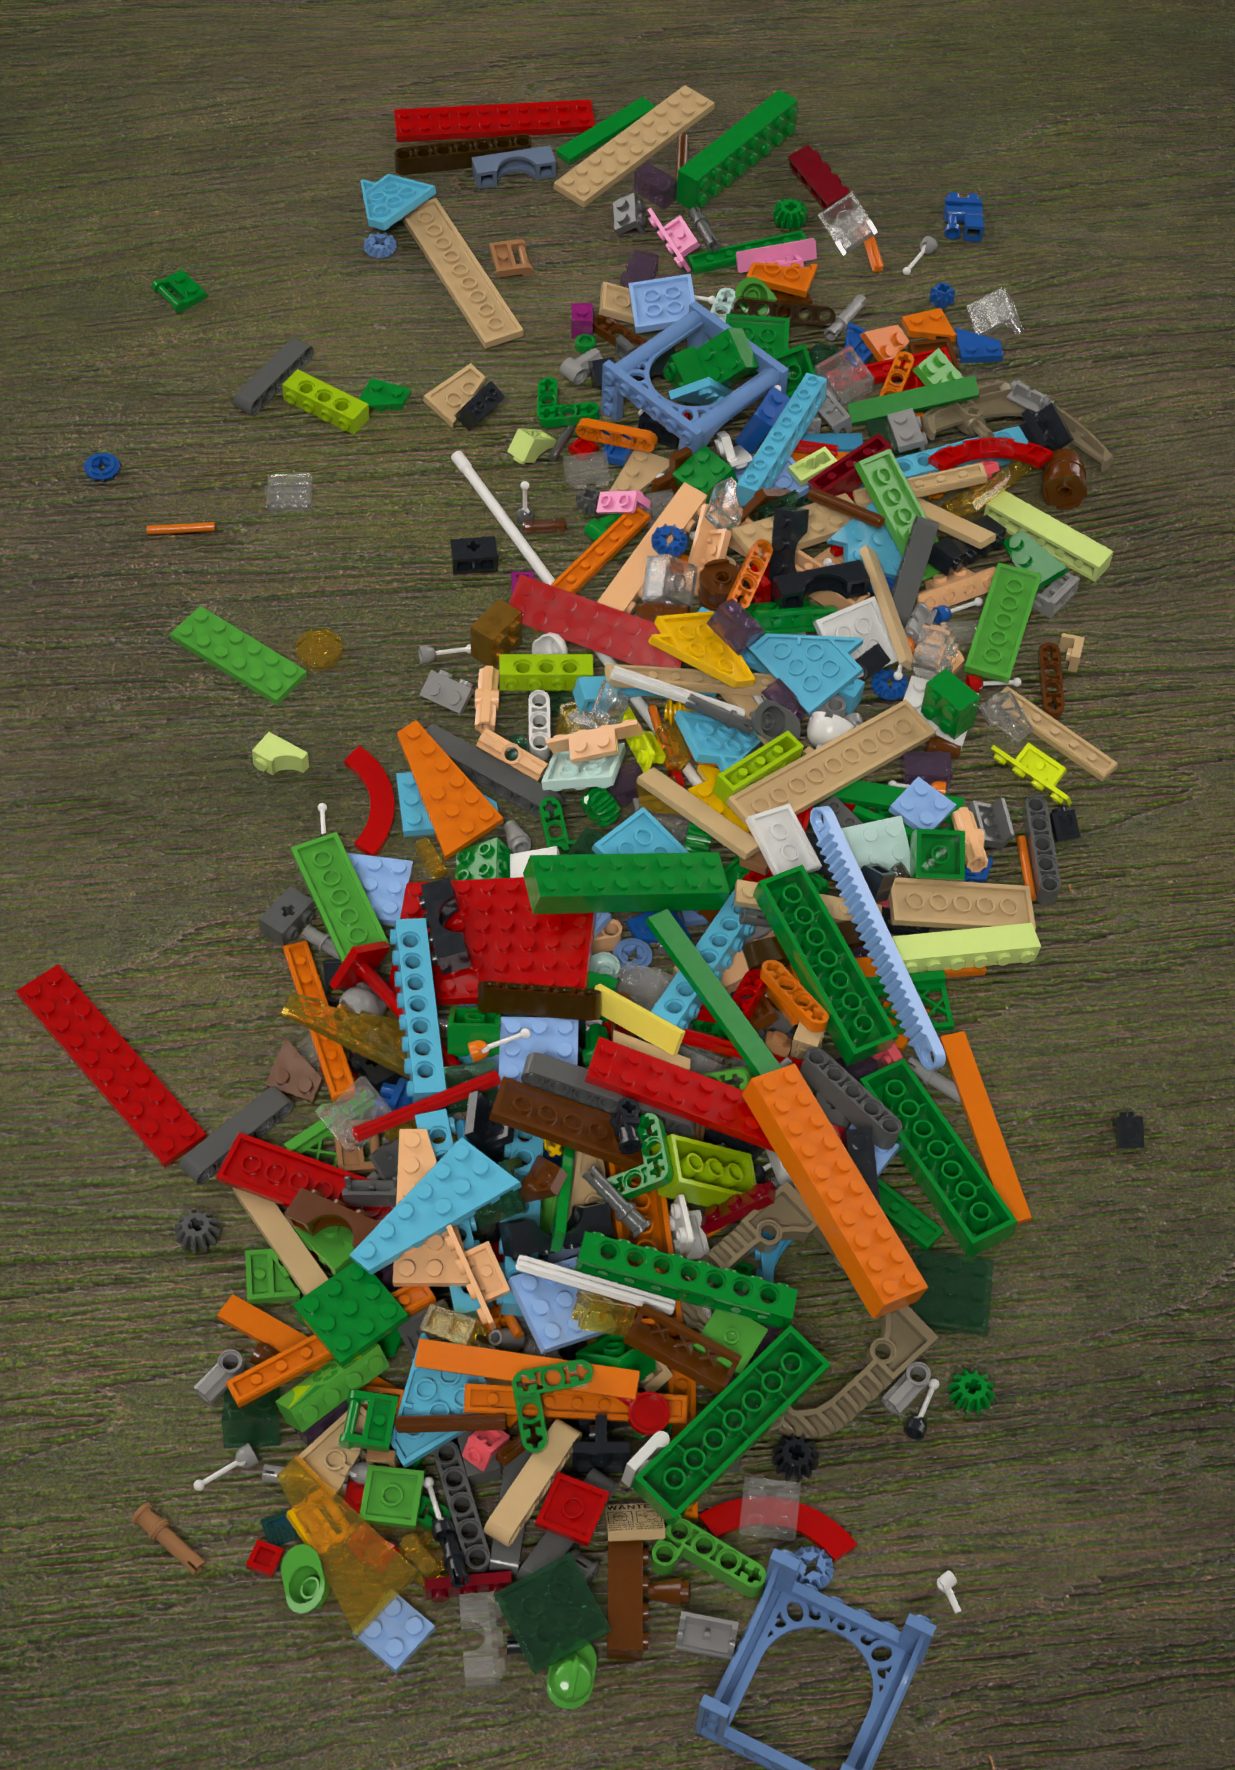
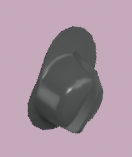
M764 701L759 704L755 711L749 714L753 730L757 735L762 736L768 741H772L786 731H789L797 740L800 736L801 727L797 716L775 701Z

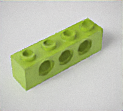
M298 369L282 384L283 398L287 403L295 405L305 412L311 413L323 421L339 427L343 431L355 435L369 420L368 403Z
M499 654L500 691H573L578 677H593V654Z
M789 731L784 732L719 773L716 777L713 793L729 808L726 804L728 797L799 759L804 746Z

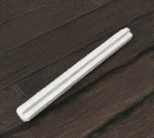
M614 666L611 670L610 678L612 680L684 704L687 701L696 705L695 702L687 699L691 693L726 710H735L742 717L745 716L744 708L618 666Z
M521 1254L516 1262L517 1271L639 1307H642L644 1303L666 1315H672L675 1309L676 1301L674 1299Z

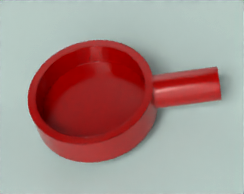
M643 1392L637 1395L636 1400L616 1398L629 1407L627 1413L628 1421L637 1433L644 1436H653L656 1432L663 1431L668 1425L670 1407L666 1399L660 1394Z

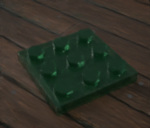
M914 1248L912 1260L928 1288L917 1302L908 1306L930 1329L987 1337L989 1332L994 1260Z
M571 1552L493 1594L534 1675L612 1633Z

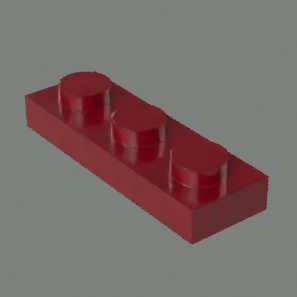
M771 1180L764 1184H756L749 1191L741 1195H733L724 1203L708 1207L703 1212L701 1229L707 1235L746 1217L753 1210L759 1211L774 1204L776 1187Z
M511 1571L468 1575L469 1582L467 1585L464 1583L463 1577H461L464 1584L462 1588L452 1587L450 1577L424 1579L426 1600H432L433 1602H445L453 1597L471 1600L477 1598L478 1595L489 1594L491 1597H501L506 1595L507 1592H512Z

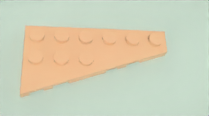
M426 1129L399 1130L396 1205L437 1163ZM456 1225L452 1228L462 1248V1251L465 1252L461 1236ZM448 1231L439 1236L435 1234L425 1240V1244L417 1249L415 1247L401 1254L398 1260L394 1261V1287L466 1286L470 1283L467 1274L461 1276L455 1260L460 1259L457 1251H450L444 1236L449 1234Z

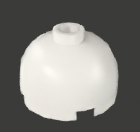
M813 712L808 721L807 738L817 749L853 729V724L835 714L830 718L825 717L826 712Z

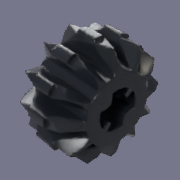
M794 1433L789 1436V1440L782 1437L779 1439V1445L773 1447L775 1456L772 1457V1464L777 1465V1475L786 1473V1481H789L791 1476H795L796 1481L799 1483L801 1482L802 1475L809 1479L812 1476V1470H817L819 1463L816 1460L819 1458V1452L813 1450L815 1447L814 1441L805 1442L806 1436L804 1434L800 1439H796ZM793 1455L798 1456V1460H793Z

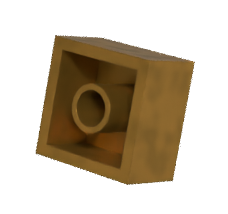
M498 599L470 626L471 656L484 665L494 666L495 668L499 664V654H509L513 649H517L522 642L521 612Z

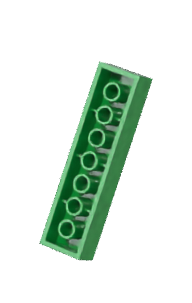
M779 89L678 169L676 202L688 209L694 207L696 210V207H704L707 202L713 197L718 196L723 189L730 186L739 176L744 175L749 168L755 166L760 159L767 156L776 146L781 145L786 138L792 136L796 130L798 100Z
M719 852L530 855L523 872L533 914L663 911L665 909L669 911L720 910L730 894Z
M803 864L759 881L753 896L803 987L829 1014L826 1029L845 1064L849 1066L890 1049L898 1038V1034Z
M902 1058L861 1078L859 1083L901 1121L902 1130L896 1141L900 1145L897 1154L967 1257L970 1258L1013 1236L1018 1221L905 1059Z
M790 1325L634 1477L631 1487L672 1527L827 1373L831 1363Z

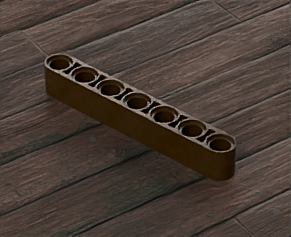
M526 134L401 147L394 152L395 171L400 175H412L472 168V157L532 148V139Z

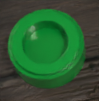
M580 334L575 338V349L581 354L596 348V339L590 334Z

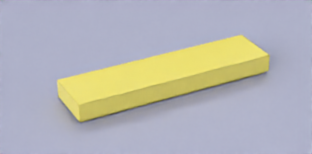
M602 984L595 986L596 990L601 991V1015L673 1056L678 1053L685 1034L684 1030Z

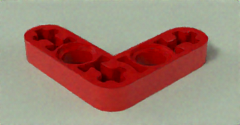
M761 969L748 971L732 997L739 1009H742V1013L748 1021L751 1019L768 987L760 978ZM747 995L753 996L749 999H741L742 997ZM704 1004L701 1005L697 1018L693 1019L717 1023Z

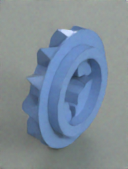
M377 231L376 235L369 234V238L364 239L365 252L375 258L388 257L397 248L393 235L388 236L386 232L379 234Z
M624 939L613 950V955L618 958L624 973L628 971L635 975L638 971L644 972L646 967L651 965L652 950L646 942L640 939ZM635 951H637V957L634 958L632 961L628 962V956H631L633 953H635Z
M814 1545L805 1548L801 1546L799 1550L793 1553L797 1556L798 1560H801L797 1582L801 1584L809 1583L818 1590L825 1588L830 1583L834 1568L832 1558L826 1554L824 1549L815 1548ZM817 1560L816 1569L819 1572L811 1571L810 1574L808 1573L804 1576L807 1567L804 1563L811 1564Z

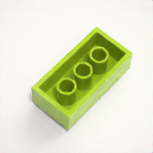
M674 1134L667 1136L674 1176L668 1185L658 1189L659 1196L676 1199L677 1195L683 1194L685 1201L688 1203L710 1207L726 1202L733 1195H741L757 1184L751 1154ZM655 1144L651 1147L652 1155H656L660 1151V1144ZM655 1163L659 1168V1174L656 1176L660 1177L661 1172L664 1170L659 1166L658 1163Z

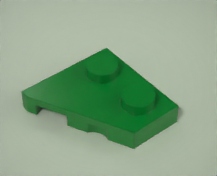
M370 378L359 400L368 403L369 408H375L376 411L388 409L403 410L411 396V389Z

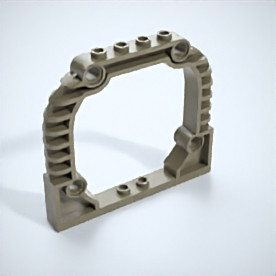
M788 1181L775 1191L774 1204L759 1211L753 1210L733 1231L698 1260L708 1262L711 1266L721 1269H734L755 1250L762 1253H771L777 1248L780 1241H806L813 1235L831 1253L834 1262L843 1269L801 1195ZM761 1233H770L773 1236V1240H765ZM685 1276V1281H692L688 1276ZM708 1283V1285L711 1288H713V1286L716 1285L714 1283ZM680 1301L682 1324L701 1333L709 1321L703 1314V1307ZM909 1306L883 1315L880 1319L881 1336L873 1341L865 1355L867 1367L831 1400L821 1406L799 1411L791 1408L763 1437H772L779 1432L786 1437L794 1433L796 1438H800L804 1434L806 1439L812 1440L838 1432L887 1387L893 1384L911 1363L916 1362L939 1337ZM881 1350L885 1352L887 1359H879L875 1351ZM733 1374L728 1385L738 1376Z

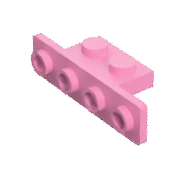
M649 208L648 212L651 217L648 219L655 229L659 227L660 230L657 233L662 241H668L665 246L671 255H677L674 260L680 269L684 267L687 272H690L691 269L684 260V257L700 247V244L681 215L663 227L653 210Z
M814 238L736 252L737 271L739 273L748 272L752 263H778L780 266L791 267V263L799 264V267H804V261L817 258L816 240Z

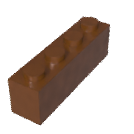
M643 1540L608 1541L607 1659L642 1660L643 1650H648V1632H643V1621H648V1603H643V1593H648V1575H643V1565H648V1547H643Z

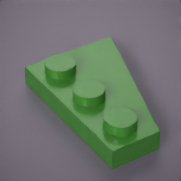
M330 1226L312 1236L293 1227L304 1245L318 1255L319 1261L323 1265L327 1264L331 1268L333 1275L354 1262L350 1257V1254L355 1250L352 1246L353 1232L350 1229L342 1226Z

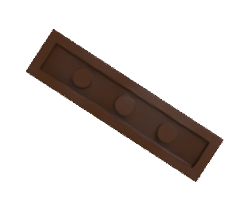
M644 1303L623 1341L625 1344L718 1394L727 1387L742 1358L739 1354ZM646 1315L653 1319L657 1326L650 1327L641 1322L643 1316ZM673 1330L679 1333L681 1339L674 1340L669 1337L667 1331ZM698 1343L703 1346L706 1353L695 1351L692 1344ZM723 1357L733 1362L730 1369L719 1364L717 1358Z

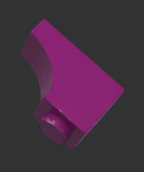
M571 303V339H575L580 334L593 335L592 303Z

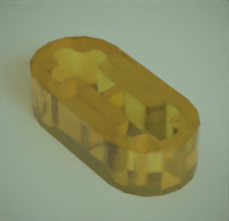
M425 837L414 842L417 855L432 879L446 875L444 864L429 839Z

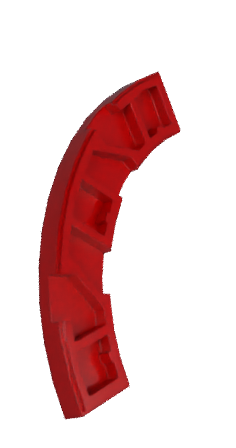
M977 438L963 441V444L954 447L950 445L928 457V463L944 471L972 460L1005 458L1021 461L1039 469L1053 458V451L1031 442L1027 444L1015 442V439Z
M358 746L344 760V766L350 769L366 786L370 800V814L368 822L361 835L354 842V846L366 855L377 856L387 842L392 824L394 823V794L383 767L369 752Z
M769 1496L738 1498L711 1507L699 1514V1520L707 1531L718 1539L749 1526L766 1525V1527L787 1531L792 1530L800 1533L821 1550L824 1549L834 1563L857 1548V1543L834 1520L810 1506L784 1498Z

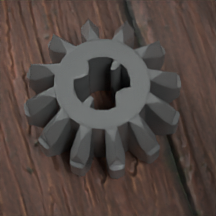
M200 1207L196 1213L188 1209V1216L179 1215V1223L174 1226L176 1242L181 1244L184 1251L191 1248L194 1255L201 1248L206 1253L207 1245L215 1247V1238L220 1236V1229H218L219 1221L217 1218H213V1213L210 1210L203 1214V1209Z

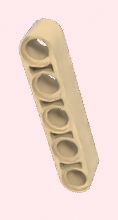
M556 1419L547 1432V1448L539 1454L531 1455L484 1527V1533L507 1547H510L552 1485L556 1473L562 1470L572 1455L573 1442H580L582 1432L560 1419Z

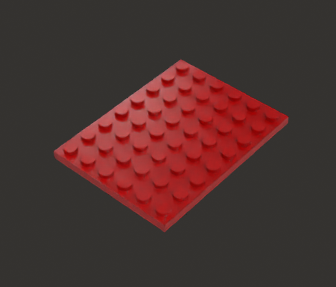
M524 877L451 881L459 911L448 919L444 928L449 931L463 933L472 967L442 975L439 965L434 966L431 952L435 951V949L429 945L436 1005L478 1004V983L483 981L574 988L588 987L596 913L533 914ZM430 882L406 884L400 919L423 918V914L427 912L422 910L419 896L423 895L421 885ZM392 963L388 985L397 994L400 993V987H395L394 974L398 972V968L393 966Z

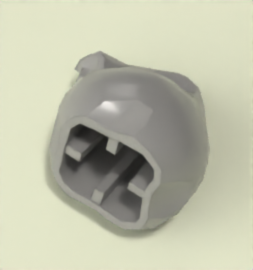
M360 982L356 987L350 988L342 994L337 1013L339 1019L351 1033L360 1035L372 1030L379 1023L388 1006L367 984Z

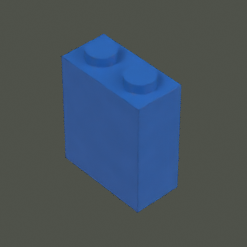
M772 386L734 442L741 445L750 454H753L791 398Z

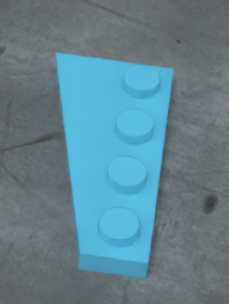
M707 377L669 391L671 400L709 405L720 401L733 391Z

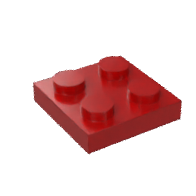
M557 1472L535 1521V1526L589 1547L609 1500L610 1492Z

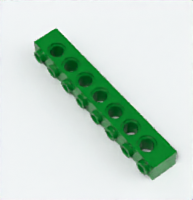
M585 1231L574 1269L681 1302L750 1318L758 1323L786 1330L792 1321L798 1289L791 1288L785 1283L768 1282L759 1276L739 1274L733 1269H721L711 1266V1264L705 1261L696 1262L688 1260L679 1254L659 1252L654 1247H641L625 1239L616 1240L608 1238L599 1232L590 1233ZM601 1254H608L612 1259H605ZM628 1261H634V1262H636L639 1266H638V1267L631 1266V1265L628 1263ZM655 1268L662 1269L665 1274L656 1272ZM681 1276H688L692 1281H685ZM708 1283L716 1284L718 1289L711 1288ZM734 1290L742 1291L745 1296L736 1294ZM761 1297L768 1298L771 1303H765Z

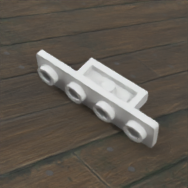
M725 431L716 433L718 439L714 440L717 452L720 453L722 458L731 467L735 466L736 469L748 466V462L752 461L751 455L741 445L733 447L730 436Z

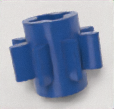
M938 283L936 288L931 287L929 302H933L936 308L945 309L949 304H954L955 290H951V286L947 283Z

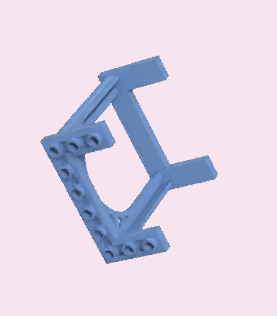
M694 301L689 305L688 314L615 364L610 360L603 363L601 410L606 416L611 417L617 422L623 416V397H626L637 408L642 409L653 420L659 422L669 432L679 438V450L687 446L692 450V455H694L701 447L707 446L714 434L727 421L762 396L764 399L772 386H781V392L786 395L789 369L748 340L758 362L759 368L756 371L759 373L725 398L704 406H686L664 398L655 390L650 380L649 372L654 361L686 337V349L693 345L697 349L708 342L709 336L714 338L727 328H732L701 304ZM632 376H641L644 380L637 381ZM686 412L691 413L693 419L690 421L683 414Z
M774 1548L769 1559L764 1585L765 1590L714 1697L712 1698L704 1694L699 1704L695 1733L769 1770H815L729 1726L766 1650L777 1639L792 1631L806 1628L824 1629L836 1633L852 1643L862 1654L869 1667L873 1684L871 1705L845 1764H842L840 1770H872L918 1664L922 1665L937 1626L932 1624V1621L923 1615L917 1614L915 1616L909 1613L904 1628L900 1632L890 1622L875 1620L863 1609H853L846 1606L844 1601L836 1596L828 1597L820 1593L815 1586L809 1583L801 1584L797 1582L801 1560H798L797 1556L788 1550L780 1551ZM791 1603L798 1605L802 1610L803 1618L799 1622L793 1621L787 1613V1607ZM809 1611L812 1612L815 1616L819 1615L820 1619H811L809 1617ZM778 1614H780L782 1621L786 1624L782 1628L775 1626L780 1622V1619L777 1618ZM837 1625H839V1626H841V1627H843V1628H845V1629H844V1630H839V1629L837 1628ZM864 1637L865 1640L872 1641L873 1643L867 1646L860 1639ZM885 1647L891 1651L892 1655L888 1660L879 1662L875 1661L871 1654L875 1649ZM891 1668L890 1672L885 1671V1679L881 1678L877 1673L878 1669L886 1670Z

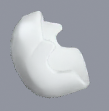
M549 632L533 641L532 654H568V648L565 640L559 634Z

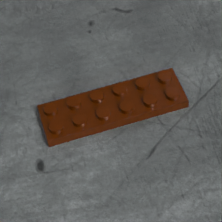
M503 1076L489 1120L627 1169H633L644 1164L641 1150L634 1154H623L619 1150L620 1138L615 1137L614 1129L609 1123L611 1114ZM648 1128L647 1130L652 1134L651 1128Z

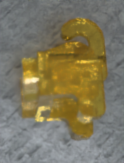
M431 1531L425 1532V1538L419 1541L420 1537L417 1533L406 1535L399 1543L401 1548L397 1554L398 1559L402 1563L407 1560L405 1556L407 1554L424 1574L425 1578L421 1575L416 1578V1581L423 1590L425 1589L424 1579L439 1578L441 1576L440 1572L445 1569L442 1559L436 1562L425 1549V1546L433 1540Z

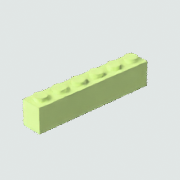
M1000 488L986 503L984 515L987 514L1007 529V533L1014 535L1023 530L1061 563L1096 582L1110 566L1113 555L1112 550L1022 501L1011 493Z
M1032 923L892 936L908 973L949 969L960 970L966 967L982 968L991 965L1004 966L1020 962L1029 963L1035 961L1041 948Z

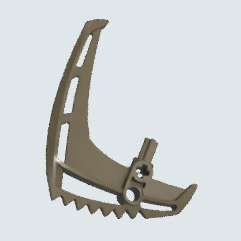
M994 380V383L985 382L984 385H977L980 398L928 410L922 416L921 424L923 432L926 433L930 440H935L936 432L954 426L958 427L965 434H978L981 438L994 437V433L985 426L986 418L1001 416L1023 417L1021 413L1026 408L1006 398L1013 390L1010 388L1011 383ZM1057 407L1074 438L1071 443L1100 462L1101 471H1106L1111 466L1114 455L1088 429Z

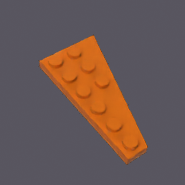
M417 720L397 732V738L411 769L412 777L418 787L419 795L429 821L432 823L445 861L503 823V817Z

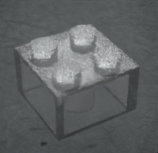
M853 192L818 214L843 255L878 233Z
M851 345L814 366L815 375L827 378V389L842 407L873 390L874 377Z
M669 554L647 556L641 600L644 602H665L678 606L679 604L689 605L692 611L698 567Z
M924 622L911 664L916 677L931 680L946 668L952 673L953 666H951L953 657H957L959 644H957L956 637L951 628Z

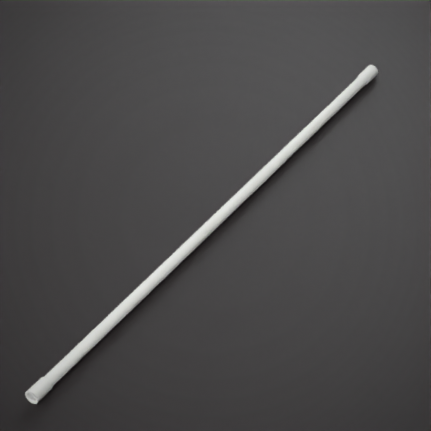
M462 451L454 452L451 456L454 464L468 479L542 582L551 585L555 581L554 577L472 468L469 460ZM594 651L604 666L606 664H617L612 657ZM641 696L628 698L655 734L648 712L649 706ZM664 728L673 759L692 786L704 782Z

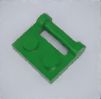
M182 269L163 280L157 279L153 281L151 289L155 293H160L177 313H181L207 299L206 291ZM170 288L180 299H177V298H176L169 290H167V289Z
M359 1390L349 1391L347 1396L349 1406L344 1431L339 1437V1446L346 1449L356 1447L389 1453L398 1396ZM366 1404L368 1409L363 1435H356L355 1429L360 1405Z

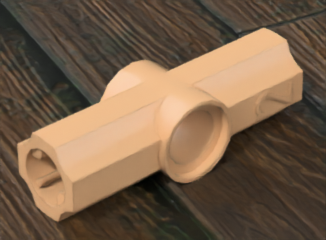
M485 666L479 670L478 689L475 691V730L481 734L486 728L495 731L496 711L499 710L500 692L498 690L499 670L494 668V666Z
M487 728L481 734L476 745L481 750L538 782L549 765L520 748L517 744L511 743ZM512 749L517 750L518 757L516 760L509 761L506 759L508 751Z
M960 807L952 813L953 826L955 830L965 831L966 867L971 872H980L982 869L987 868L988 858L984 849L983 829H978L973 812L969 811L968 807Z

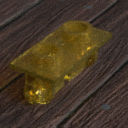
M676 721L670 727L661 724L657 727L656 734L661 745H666L663 750L667 763L672 768L679 769L681 772L692 759L684 737Z

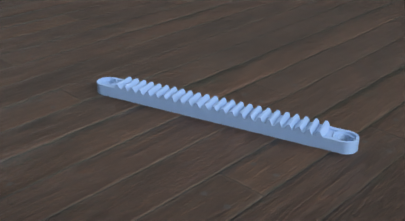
M829 806L815 807L811 811L810 822L818 838L816 845L822 848L820 854L826 856L824 863L830 864L828 871L834 873L832 880L838 882L835 887L842 891L839 894L840 897L846 899L843 904L850 908L847 913L853 915L852 923L858 925L855 930L862 934L859 939L866 943L863 948L870 951L867 956L874 960L871 965L878 969L875 974L881 976L879 982L886 986L883 991L890 995L887 1000L894 1004L891 1009L898 1012L895 1017L902 1021L899 1026L906 1030L903 1035L910 1038L908 1045L914 1047L922 1066L926 1070L942 1068L946 1061L943 1046L838 820ZM822 814H823V817H824V823H822V820H821V815H822ZM931 1051L933 1052V1055H934V1062L932 1061V1058H931Z

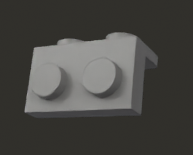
M913 408L887 415L899 453L919 448L920 452L925 451V445L928 444L925 432H921V420L919 416H915Z
M441 669L439 673L431 670L419 695L462 715L471 696H475V690L472 689L473 684L461 678L459 682L452 680L453 675Z

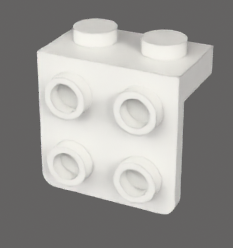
M677 1195L674 1203L671 1204L669 1212L674 1254L682 1255L685 1259L697 1262L710 1251L706 1234L700 1227L702 1221L700 1210L688 1211L684 1195Z

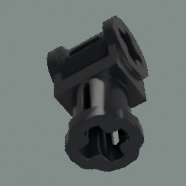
M622 1098L618 1101L617 1111L611 1115L609 1123L614 1129L615 1137L620 1138L619 1150L623 1154H634L639 1152L643 1146L637 1132L640 1125V1106L631 1098Z

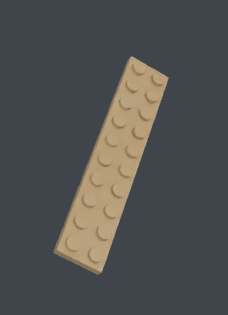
M684 85L555 181L554 190L581 207H586L677 138L680 133L685 132L714 110L715 103Z
M437 198L422 203L414 211H411L401 219L485 349L524 336L523 328Z
M904 700L728 797L726 804L747 827L748 825L745 820L748 816L789 803L795 815H798L929 741L930 737L935 736L936 731L907 700Z

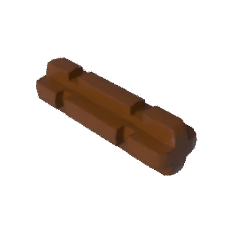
M556 518V521H553V519L535 520V522L524 520L522 529L524 534H532V531L536 533L554 532V530L564 532L566 531V521L564 518Z

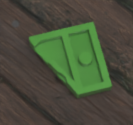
M273 1249L245 1251L247 1301L249 1304L300 1300V1291L298 1288H295L284 1266H281L279 1258Z

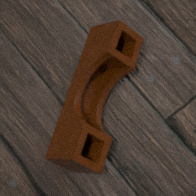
M302 1187L284 1214L291 1226L312 1236L330 1226L348 1228L353 1232L352 1246L354 1249L382 1221V1219L378 1221L371 1219L367 1213L360 1209L353 1211L340 1200L334 1199L331 1201L326 1199L321 1192L315 1189L308 1191Z

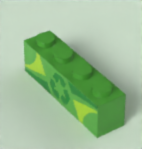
M376 1343L342 1368L334 1358L275 1402L286 1423L303 1433L344 1402L349 1391L361 1389L389 1368L390 1365L380 1345Z

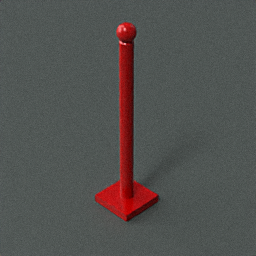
M386 941L352 947L329 985L334 990L353 987L360 982H364L399 1018V1015H403L402 1008H397V994L375 971L390 946ZM441 1042L443 1067L448 1072H453L459 1084L475 1078L453 1054H448V1048Z

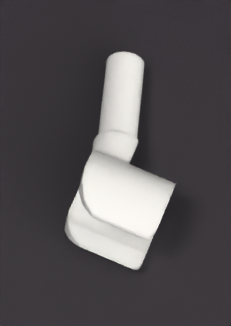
M948 1570L937 1579V1587L946 1594L954 1613L957 1614L961 1612V1608L951 1589L957 1584V1579Z

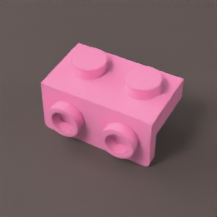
M637 490L600 492L596 512L599 514L635 513L636 506L640 509H650L651 500Z

